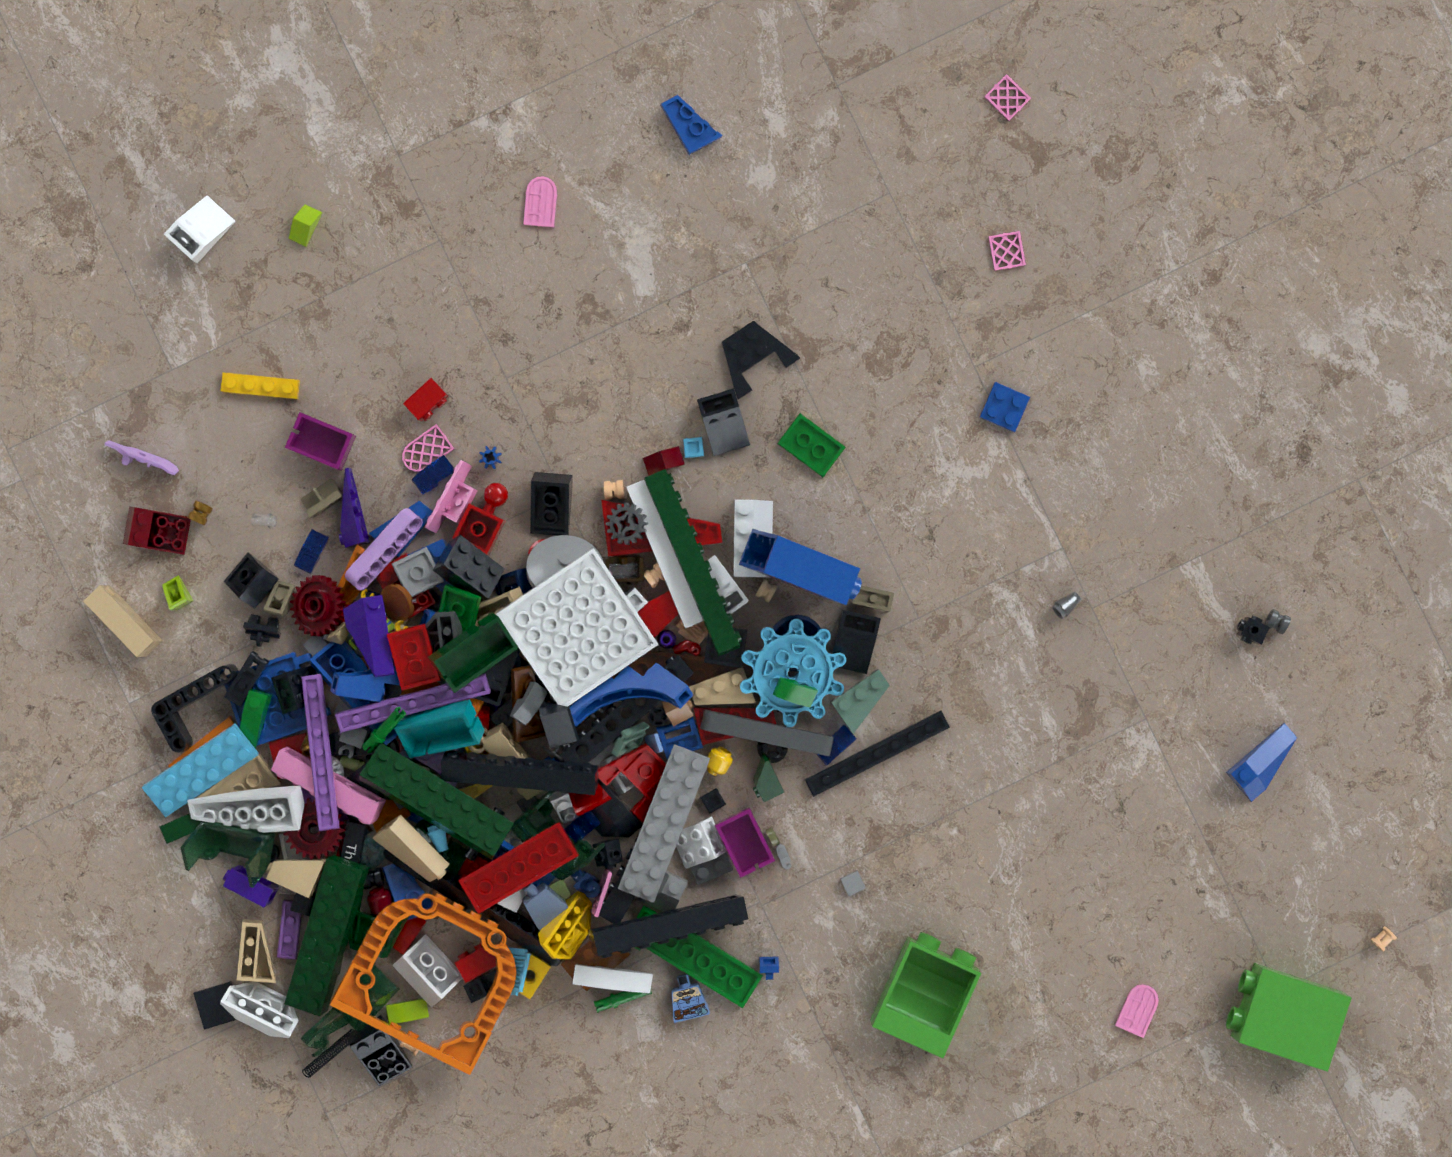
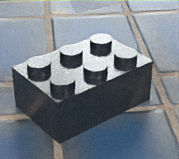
M459 535L448 542L432 571L452 586L480 596L481 603L489 599L505 568L463 536Z

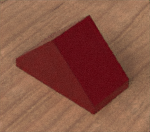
M679 446L661 450L643 458L648 476L664 469L667 471L685 465Z

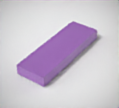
M283 900L277 958L296 960L302 914L290 910L293 900Z

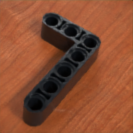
M227 664L220 666L152 705V715L172 751L179 753L188 750L193 744L192 737L178 711L234 681L239 673L236 665ZM225 669L230 671L229 678L225 676ZM209 678H212L214 681L213 687L209 685ZM193 687H196L198 690L197 696L193 694ZM177 696H180L182 700L181 705L176 700ZM161 705H164L166 709L165 714L160 709ZM170 722H173L175 726L174 730L170 728ZM179 738L184 742L183 747L179 745Z

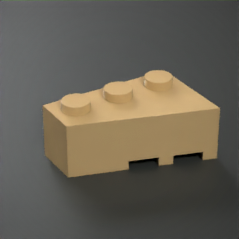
M243 919L237 980L276 983V975L263 920Z

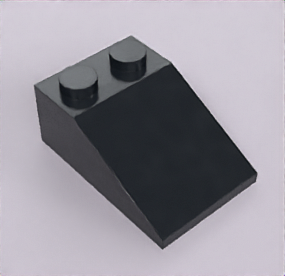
M534 472L531 480V534L569 535L573 475Z

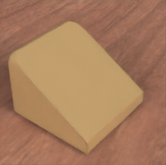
M345 622L340 623V626L336 625L335 630L331 631L326 640L342 644L350 634L346 629Z

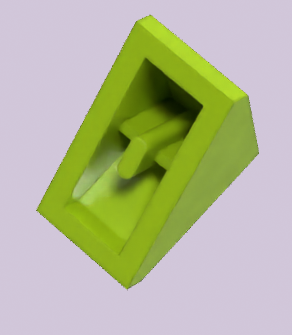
M304 204L293 218L288 239L307 247L322 212Z
M179 575L162 584L170 610H179L194 601Z

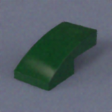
M189 813L161 825L159 828L166 844L203 829L204 825L202 821L191 819Z

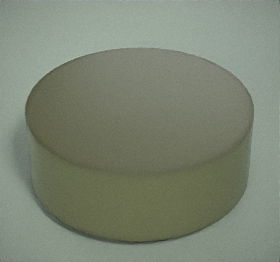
M771 827L766 829L765 831L773 847L779 845L780 841L774 829Z

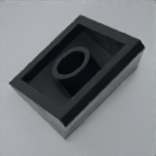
M543 701L539 708V713L550 748L578 741L579 736L570 708Z

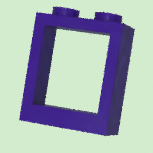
M241 865L232 867L231 870L228 869L223 877L225 881L223 887L262 907L272 903L280 888V885Z

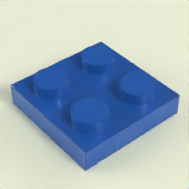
M994 382L979 418L1015 433L1030 397Z

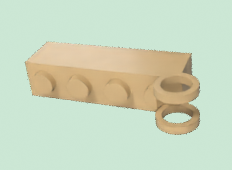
M503 722L489 731L484 728L486 737L482 736L480 743L477 744L483 746L482 748L477 749L473 746H468L475 753H481L485 750L497 756L530 757L523 747L514 741L512 733ZM517 788L518 793L523 795L526 800L544 791Z

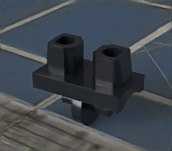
M251 614L248 622H244L243 628L246 634H251L250 640L256 641V646L261 647L263 642L269 643L270 638L280 639L281 633L278 618L268 617L267 625H261V616Z

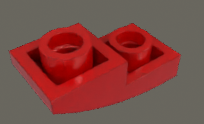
M419 917L407 920L392 948L404 955L427 921Z

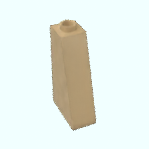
M401 815L383 825L373 837L377 843L429 882L436 878L440 880L446 874L445 869L449 863Z

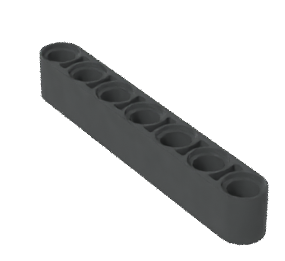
M711 710L703 711L700 729L825 756H830L834 739L833 736Z

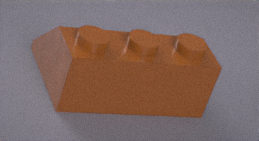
M589 939L578 948L572 959L563 960L561 966L573 979L576 964L614 969L629 957L631 953L620 954V952H613V956L601 958L592 953ZM580 985L586 991H588L591 988L588 986Z

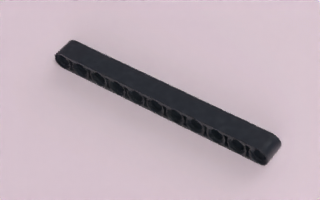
M384 849L383 855L388 861L430 888L435 889L451 901L464 906L467 912L470 913L472 910L477 913L459 883V879L462 878L460 875L447 867L445 869L446 874L440 880L436 878L429 882L387 849ZM497 903L479 913L481 920L487 922L489 919L499 924L497 928L503 931L507 938L547 964L558 966L563 960L552 959L540 945L538 937L540 930L536 924L519 913Z

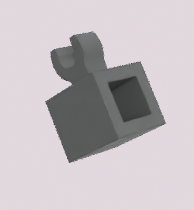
M365 727L342 733L339 730L338 735L341 736L339 741L347 743L339 749V755L343 754L344 749H348L350 752L348 758H352L355 747L363 748L362 745L367 741L370 730Z

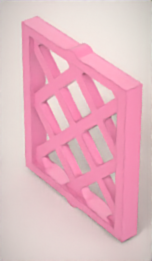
M1007 74L984 97L1008 121L1018 111H1021V108L1031 99ZM1006 80V87H999V84ZM994 90H997V96H990ZM999 90H1006V96H999ZM1009 90H1016V96H1009ZM1018 90H1019L1024 96H1018ZM991 99H997V105ZM1000 99H1006V106H1000ZM1009 99H1016V106H1009ZM1018 99H1025V102L1018 106ZM1016 108V111L1009 115V109Z
M1020 231L988 237L994 271L1026 265ZM1008 235L1016 236L1013 241L1007 238ZM997 237L1003 238L1000 243H997L993 239ZM1017 238L1019 241V246L1014 243ZM1004 240L1010 243L1007 249L1001 245ZM992 242L997 245L995 250H993ZM1012 245L1018 248L1015 254L1009 251ZM999 247L1005 251L1002 257L996 253ZM1019 252H1021V258H1022V259H1020L1019 257H1017V255H1018ZM1007 253L1013 256L1010 262L1004 259ZM995 256L1000 259V260L997 262V264H996V261H995ZM1015 258L1021 262L1016 265L1011 264ZM1001 261H1003V262H1005L1006 264H1008V265L1005 266V267H999V266H998Z

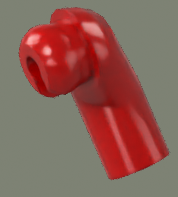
M688 639L672 647L675 654L686 651L692 655H698L701 651L698 643Z

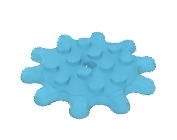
M800 619L791 620L789 630L785 635H777L771 627L763 628L760 633L764 641L763 649L758 652L747 650L743 652L741 657L745 664L753 668V675L740 683V690L745 694L755 692L760 695V703L755 710L759 717L764 718L771 711L779 710L783 714V723L787 727H793L797 723V716L801 711H809L816 719L822 718L825 715V708L822 705L823 697L828 694L839 696L844 692L843 684L833 678V671L846 663L845 655L843 653L830 654L827 652L826 644L831 638L829 630L823 628L814 636H807L803 631L804 626ZM789 668H796L798 670L797 675L789 677ZM779 678L796 680L799 684L815 687L818 692L811 708L774 696L773 692Z

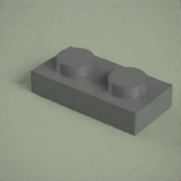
M726 852L713 860L690 867L698 885L733 871Z

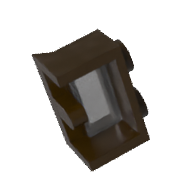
M641 556L602 557L603 563L618 585L619 582L637 585L638 581H644L643 558Z

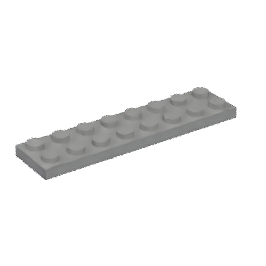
M674 744L618 889L654 903L710 760L709 757Z

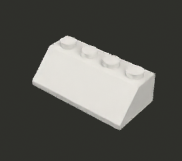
M735 500L734 577L771 578L740 566L739 562L752 529L772 534L773 501Z

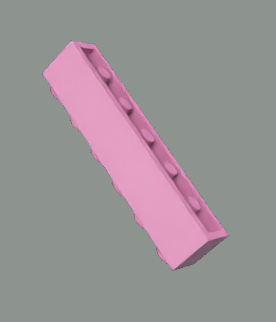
M288 746L279 750L271 771L275 772L279 778L287 779L293 782L294 786H301V788L308 790L309 794L315 796L311 759ZM333 771L337 807L342 809L343 813L359 818L358 820L361 823L372 824L377 821L386 800Z

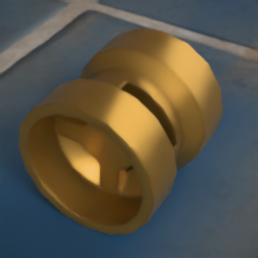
M195 500L193 511L189 512L187 518L205 525L207 516L212 512L213 508Z

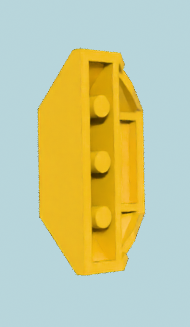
M580 891L575 892L566 899L568 908L538 933L540 945L552 959H572L588 935L591 923L590 909H592V902Z

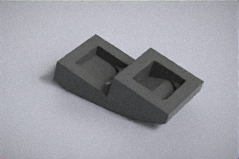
M530 682L523 699H517L510 716L522 725H526L540 708L548 691L538 683Z

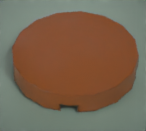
M390 584L382 590L381 595L385 612L390 618L395 621H405L413 615L414 604L412 605L411 603L413 599L407 589L399 584Z

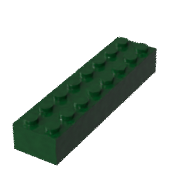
M383 743L379 744L359 776V780L491 860L514 825L507 818Z
M332 855L326 859L285 999V1005L319 1017L328 1011L370 868L369 866L337 855Z

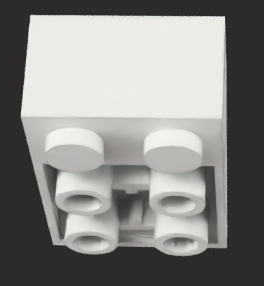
M207 195L178 218L164 235L191 260L198 263L236 221Z
M714 555L708 559L712 571L709 573L712 579L716 578L719 589L717 591L719 596L723 595L727 606L724 607L726 613L732 614L749 600Z

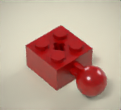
M491 483L485 488L484 499L486 503L483 510L470 503L468 504L452 537L453 539L461 535L486 555H490L506 522L493 515L496 507L504 505L508 499L507 488L501 483ZM482 524V529L484 530L482 533H479L477 535V530H475V527H479Z

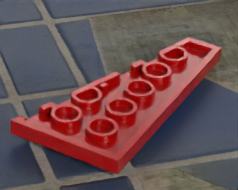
M601 500L608 557L652 552L645 532L641 533L642 539L636 538L637 543H632L630 540L629 545H625L624 541L622 544L617 543L618 538L615 540L611 539L613 533H607V530L610 529V526L606 525L607 522H610L607 515L612 516L611 509L618 510L617 505L621 503ZM624 511L621 514H619V517L623 516L627 511ZM694 518L687 519L689 526L693 525L695 528L697 544L710 545L722 543L719 523ZM628 521L624 522L626 527L630 526V523H628ZM636 531L630 532L627 537L633 535Z

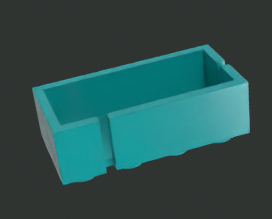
M470 699L406 715L394 727L409 758L424 756L426 752L433 754L477 745L480 743L485 731L479 717H475L476 711Z

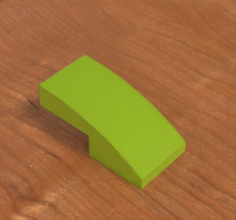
M423 998L385 1005L388 1024L391 1021L397 1024L429 1017L427 1002Z

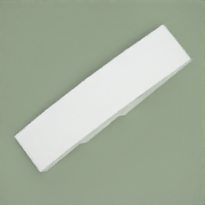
M576 964L573 984L611 990L650 993L653 974L621 968L613 969Z

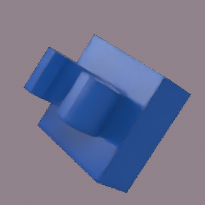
M778 956L759 957L760 973L766 974V980H774L773 973H779Z

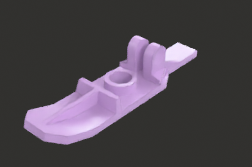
M109 440L105 442V446L114 448L123 455V465L130 464L135 458L138 462H147L148 468L154 466L172 475L179 472L177 466L167 459Z

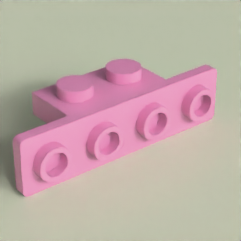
M460 460L456 465L451 479L445 485L443 494L436 502L435 509L427 519L426 529L437 533L445 517L458 524L460 523L468 504L472 503L478 491L464 483L472 468L470 464Z

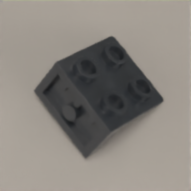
M311 665L271 678L283 714L305 707L301 677L317 674Z

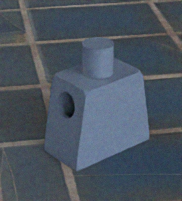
M544 882L537 887L531 883L522 888L527 894L522 899L539 930L568 908L564 898Z

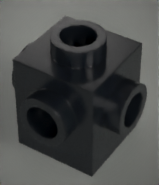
M1252 615L1251 618L1245 617L1244 620H1240L1237 626V635L1241 636L1240 640L1251 645L1253 642L1262 645L1270 627L1262 624V619Z
M619 839L605 840L592 844L597 867L604 866L605 869L615 868L617 863L623 862Z

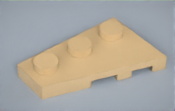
M743 667L689 686L693 693L692 698L695 705L756 703L753 693L745 694L740 690V683L747 679Z

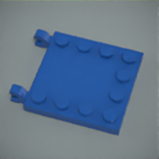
M292 652L269 660L268 666L253 687L255 690L272 694L257 746L307 729L305 707L286 714L282 713L271 678L285 672L300 669V664L309 662L312 658L310 653L297 657L296 652ZM254 665L252 668L256 670L259 665ZM232 682L225 685L226 692L228 691ZM230 701L240 729L245 702L242 707H239ZM329 707L326 708L327 716L332 714Z

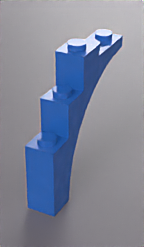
M424 609L419 625H426L436 612ZM394 660V675L374 677L370 669L352 673L334 672L330 691L338 696L380 702L381 697L385 693L384 683L400 685Z
M657 663L649 668L644 676L637 673L631 667L626 666L615 679L610 677L579 698L569 708L576 727L586 717L613 702L629 698H654L668 702L681 709L693 696V693L687 684Z

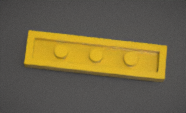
M222 372L221 392L298 399L300 380Z

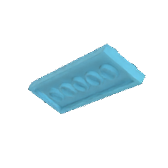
M233 724L144 784L142 789L161 813L167 817L188 803L189 799H194L258 756L259 753L239 727Z

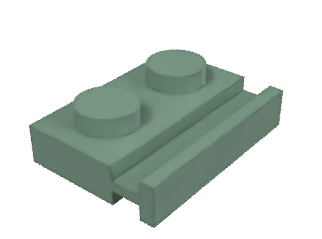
M642 722L621 731L622 736L615 740L611 753L619 757L640 747L646 735L645 730L649 729L650 726Z

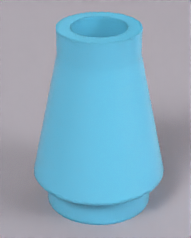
M434 825L427 827V834L437 852L447 850L446 832Z

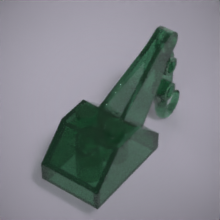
M374 963L371 971L375 976V984L372 988L368 989L370 1003L373 1008L370 1013L372 1016H375L400 990ZM363 974L359 979L360 983H369L371 977L368 974ZM333 1007L301 1037V1040L310 1048H319L318 1051L312 1054V1057H317L329 1047V1034L347 1024H350L356 1031L360 1032L367 1023Z

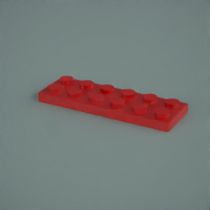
M557 822L459 879V883L479 914L579 856V853L561 823Z

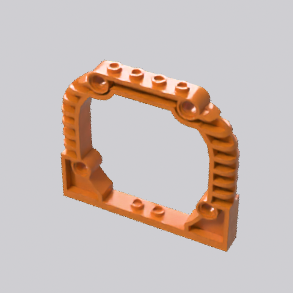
M423 893L418 899L409 898L396 901L384 908L374 919L333 995L330 1005L470 1075L515 985L516 964L510 949L505 944L506 935L497 928L499 924L489 919L487 922L481 920V915L472 910L470 914L463 911L464 906L456 902L452 905L446 902V897L438 893L435 896ZM425 898L432 900L430 908L425 909L422 907V901ZM410 915H415L425 920L439 916L480 937L482 947L496 958L497 971L494 982L473 1021L463 1022L460 1025L459 1034L448 1040L441 1041L438 1048L418 1039L419 1035L410 1030L408 1033L400 1030L402 1026L392 1021L388 1024L370 1015L373 1008L370 1003L368 989L372 988L375 984V976L371 969L391 931L399 921ZM498 933L501 936V940L494 944L491 942V936ZM363 974H368L371 979L369 983L362 984L359 980ZM467 1027L474 1028V1034L472 1036L468 1037L464 1035V1031Z

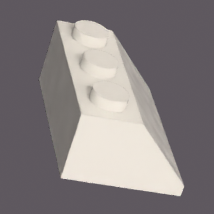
M426 934L393 964V967L431 1008L463 979L457 967Z

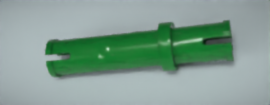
M396 707L380 727L373 730L371 737L362 745L365 751L370 747L367 752L372 753L380 743L385 741L386 736L401 719L406 716V712L403 709L399 713L401 707Z
M650 990V993L629 991L617 994L611 993L609 997L594 1001L597 1013L612 1007L614 1009L618 1008L620 1004L643 996L651 995L652 991Z

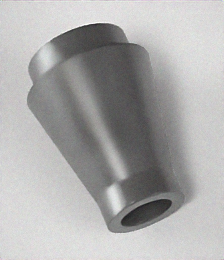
M1073 592L1056 601L1052 609L1059 618L1068 617L1075 606L1081 601V598L1076 592Z

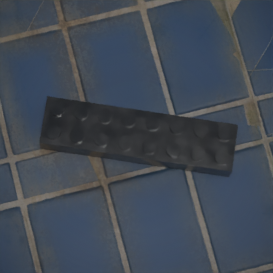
M735 894L590 929L588 934L592 953L598 957L607 958L613 956V952H620V954L631 952L633 947L644 949L650 947V943H668L670 938L680 940L688 938V934L691 933L695 935L705 934L707 929L717 931L725 929V925L728 924L733 926L742 925L744 920L749 918L744 896Z

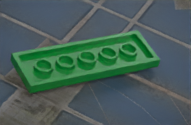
M692 933L688 934V938L677 940L676 938H670L668 943L658 944L654 942L650 943V947L646 948L741 1008H744L763 977V974L700 935Z

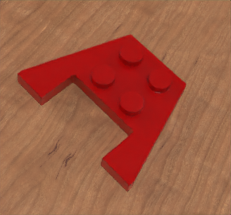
M645 743L599 768L598 778L607 786L621 772L644 795L630 810L644 823L666 763Z

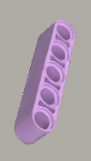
M408 508L400 511L346 571V580L358 590L367 588L421 528L422 519Z

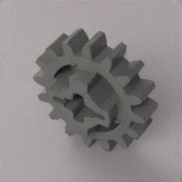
M624 503V507L618 504V510L611 509L613 515H607V518L610 519V522L606 523L607 526H610L607 533H613L611 539L615 540L618 538L617 543L622 544L624 541L625 545H629L630 540L632 543H637L636 538L642 539L641 533L647 532L644 526L648 525V522L643 520L647 515H641L643 509L638 508L636 510L635 504L630 506L629 503ZM624 511H627L623 516L619 517V514H621ZM625 521H628V523H630L629 527H626V525L624 524ZM636 531L633 535L627 537L630 532Z

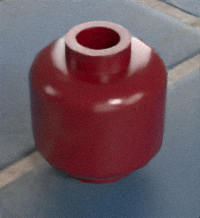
M383 887L372 889L366 899L373 915H378L384 908L394 903L390 891Z

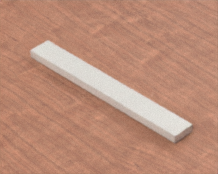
M642 480L627 486V491L632 503L636 505V510L642 508L641 515H647L643 519L644 522H648V525L644 526V529L647 530L645 534L685 629L703 622L645 481Z

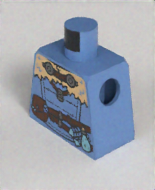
M688 974L677 976L679 987L672 989L674 1023L709 1015L710 1009L699 983L690 984Z

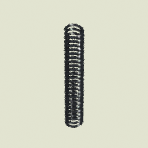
M354 1029L346 1032L338 1041L334 1042L332 1046L328 1047L326 1051L322 1052L320 1056L302 1069L303 1075L307 1078L312 1077L325 1064L355 1041L358 1037L357 1032Z

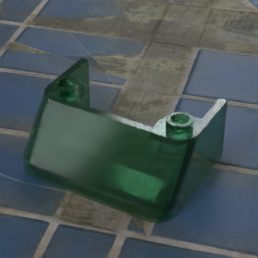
M548 791L513 822L514 825L511 830L522 843L557 823L550 816L553 812V806L548 799L555 791ZM568 835L579 856L550 873L559 880L568 878L588 865L605 844L602 842L592 848L588 841L578 840L575 842Z
M201 821L180 847L185 870L189 871L199 858L212 860L220 852L247 858L248 861L245 863L249 886L253 888L270 864L275 832L263 833L258 832L257 829L249 828L247 830L242 829L241 826H226L219 822Z

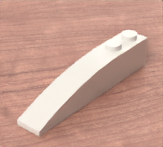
M301 786L244 790L189 799L187 801L191 819L210 823L219 822L226 826H241L242 829L247 830L249 828L257 829L258 832L263 833L299 830L304 809Z

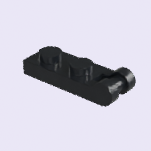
M252 651L224 697L242 707L249 690L253 689L270 661L266 658H260L258 653ZM253 662L259 665L256 670L251 667Z

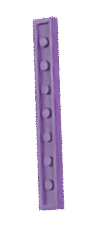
M484 673L456 693H453L446 684L337 712L335 717L340 733L383 722L396 707H401L399 713L403 709L406 715L486 695L491 690Z
M322 674L304 676L301 678L318 830L339 829Z

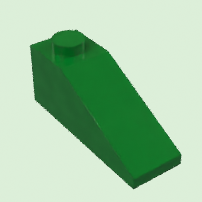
M252 689L248 692L243 708L240 730L256 749L272 694Z

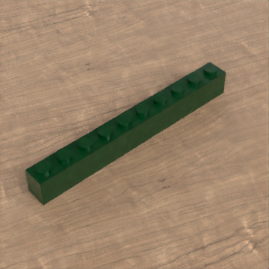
M666 469L644 477V481L718 657L740 648L741 636L738 630L734 631L732 624L735 623L731 613H726L724 608L727 606L723 595L719 596L717 591L719 589L716 578L712 579L709 573L712 571L709 561H704L703 559L704 549L701 543L697 544L695 540L697 533L694 526H689L687 519H690L687 509H682L680 502L682 498L679 491H675L672 486L675 484L672 474H667Z

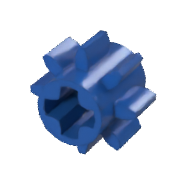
M485 446L486 451L484 453L479 452L483 458L479 462L486 463L485 469L489 465L496 469L495 464L497 462L502 464L499 460V456L502 453H496L497 447L495 446L492 450ZM493 453V457H495V460H491L488 463V459L486 458L487 454L491 455Z

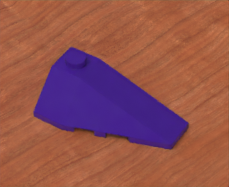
M345 468L341 534H339L340 543L345 548L355 547L357 544L370 543L351 468Z
M382 595L361 598L343 609L346 629L353 637L357 648L363 654L364 660L374 677L394 675Z

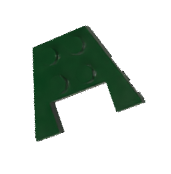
M363 892L349 936L350 949L358 951L374 919L377 917L360 911ZM408 917L399 921L394 927L378 957L383 959L388 957Z

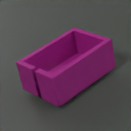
M299 412L293 428L300 432L299 434L290 433L285 448L342 471L356 435Z
M750 807L715 823V827L740 878L756 871L755 864L757 863L759 868H762L775 861Z

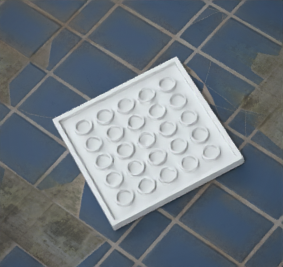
M594 548L496 613L556 703L567 707L659 645Z

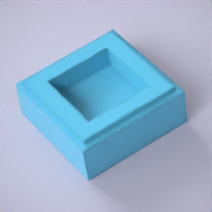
M702 437L683 439L685 458L704 457Z

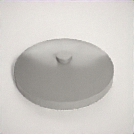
M569 535L553 536L541 541L531 550L527 558V578L530 585L534 588L592 548L595 549L601 560L602 557L598 550L584 539Z

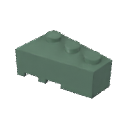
M877 669L830 702L852 734H854L890 685L880 670Z

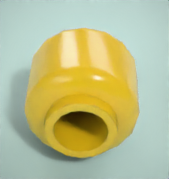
M721 746L712 748L707 756L710 758L707 771L714 776L726 774L733 762L732 753Z

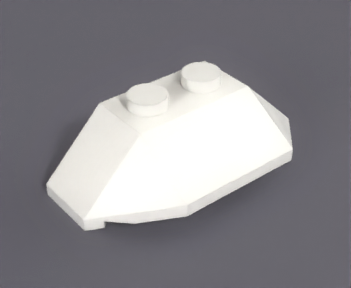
M258 982L229 986L220 1002L235 1019L269 1036L290 1038L299 1022L294 1007L284 1004L286 996Z

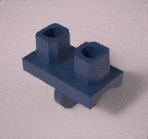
M579 868L570 876L576 882L574 885L576 890L584 893L589 898L599 896L601 887L598 882L600 880L596 876Z

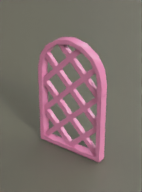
M436 424L404 448L402 460L409 470L421 472L430 468V466L454 450V447ZM434 429V435L427 434ZM437 429L442 434V436L436 435ZM424 436V438H423V443H422V442H416V441H418L420 438H422V437ZM426 436L433 437L432 444L425 443ZM435 438H443L442 445H435ZM445 440L450 445V447L444 446ZM413 444L412 450H407ZM415 444L422 445L421 452L414 451ZM425 445L432 446L431 453L424 452ZM434 447L441 448L440 455L433 454ZM443 448L450 449L443 454ZM405 452L411 453L410 460L405 459ZM414 453L421 454L420 461L413 460ZM423 455L430 456L429 463L422 462ZM433 456L439 457V458H437L435 461L432 462V457H433ZM412 462L419 463L418 470L412 469ZM422 464L428 465L425 468L421 469Z

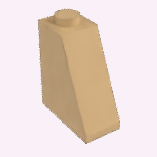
M326 859L276 860L269 864L266 870L268 874L266 879L309 898L313 896L323 873Z

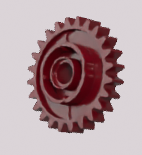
M324 575L306 577V581H300L301 587H295L297 593H292L295 599L290 601L294 605L290 608L291 611H294L291 618H296L294 625H300L298 630L304 631V634L315 637L329 635L330 631L335 630V625H341L339 619H344L341 612L344 609L342 605L346 603V601H342V597L345 594L339 593L342 587L336 586L337 581H332L331 577Z
M309 797L306 803L304 802L300 829L283 833V835L289 837L285 842L292 843L290 849L296 848V855L302 852V858L309 854L310 860L314 859L315 855L318 859H321L322 853L327 857L329 856L328 850L335 852L334 845H341L338 839H344V836L340 834L346 830L341 827L345 823V821H340L343 814H338L339 829L318 830L317 833H312L310 825L312 823L318 825L315 799L312 802Z

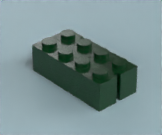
M493 612L478 621V627L476 625L471 626L428 657L436 671L440 673L439 675L448 689L453 693L459 691L519 648L499 616Z

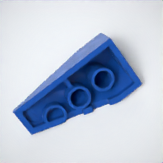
M1283 723L1226 772L1251 802L1267 789L1296 741V735Z

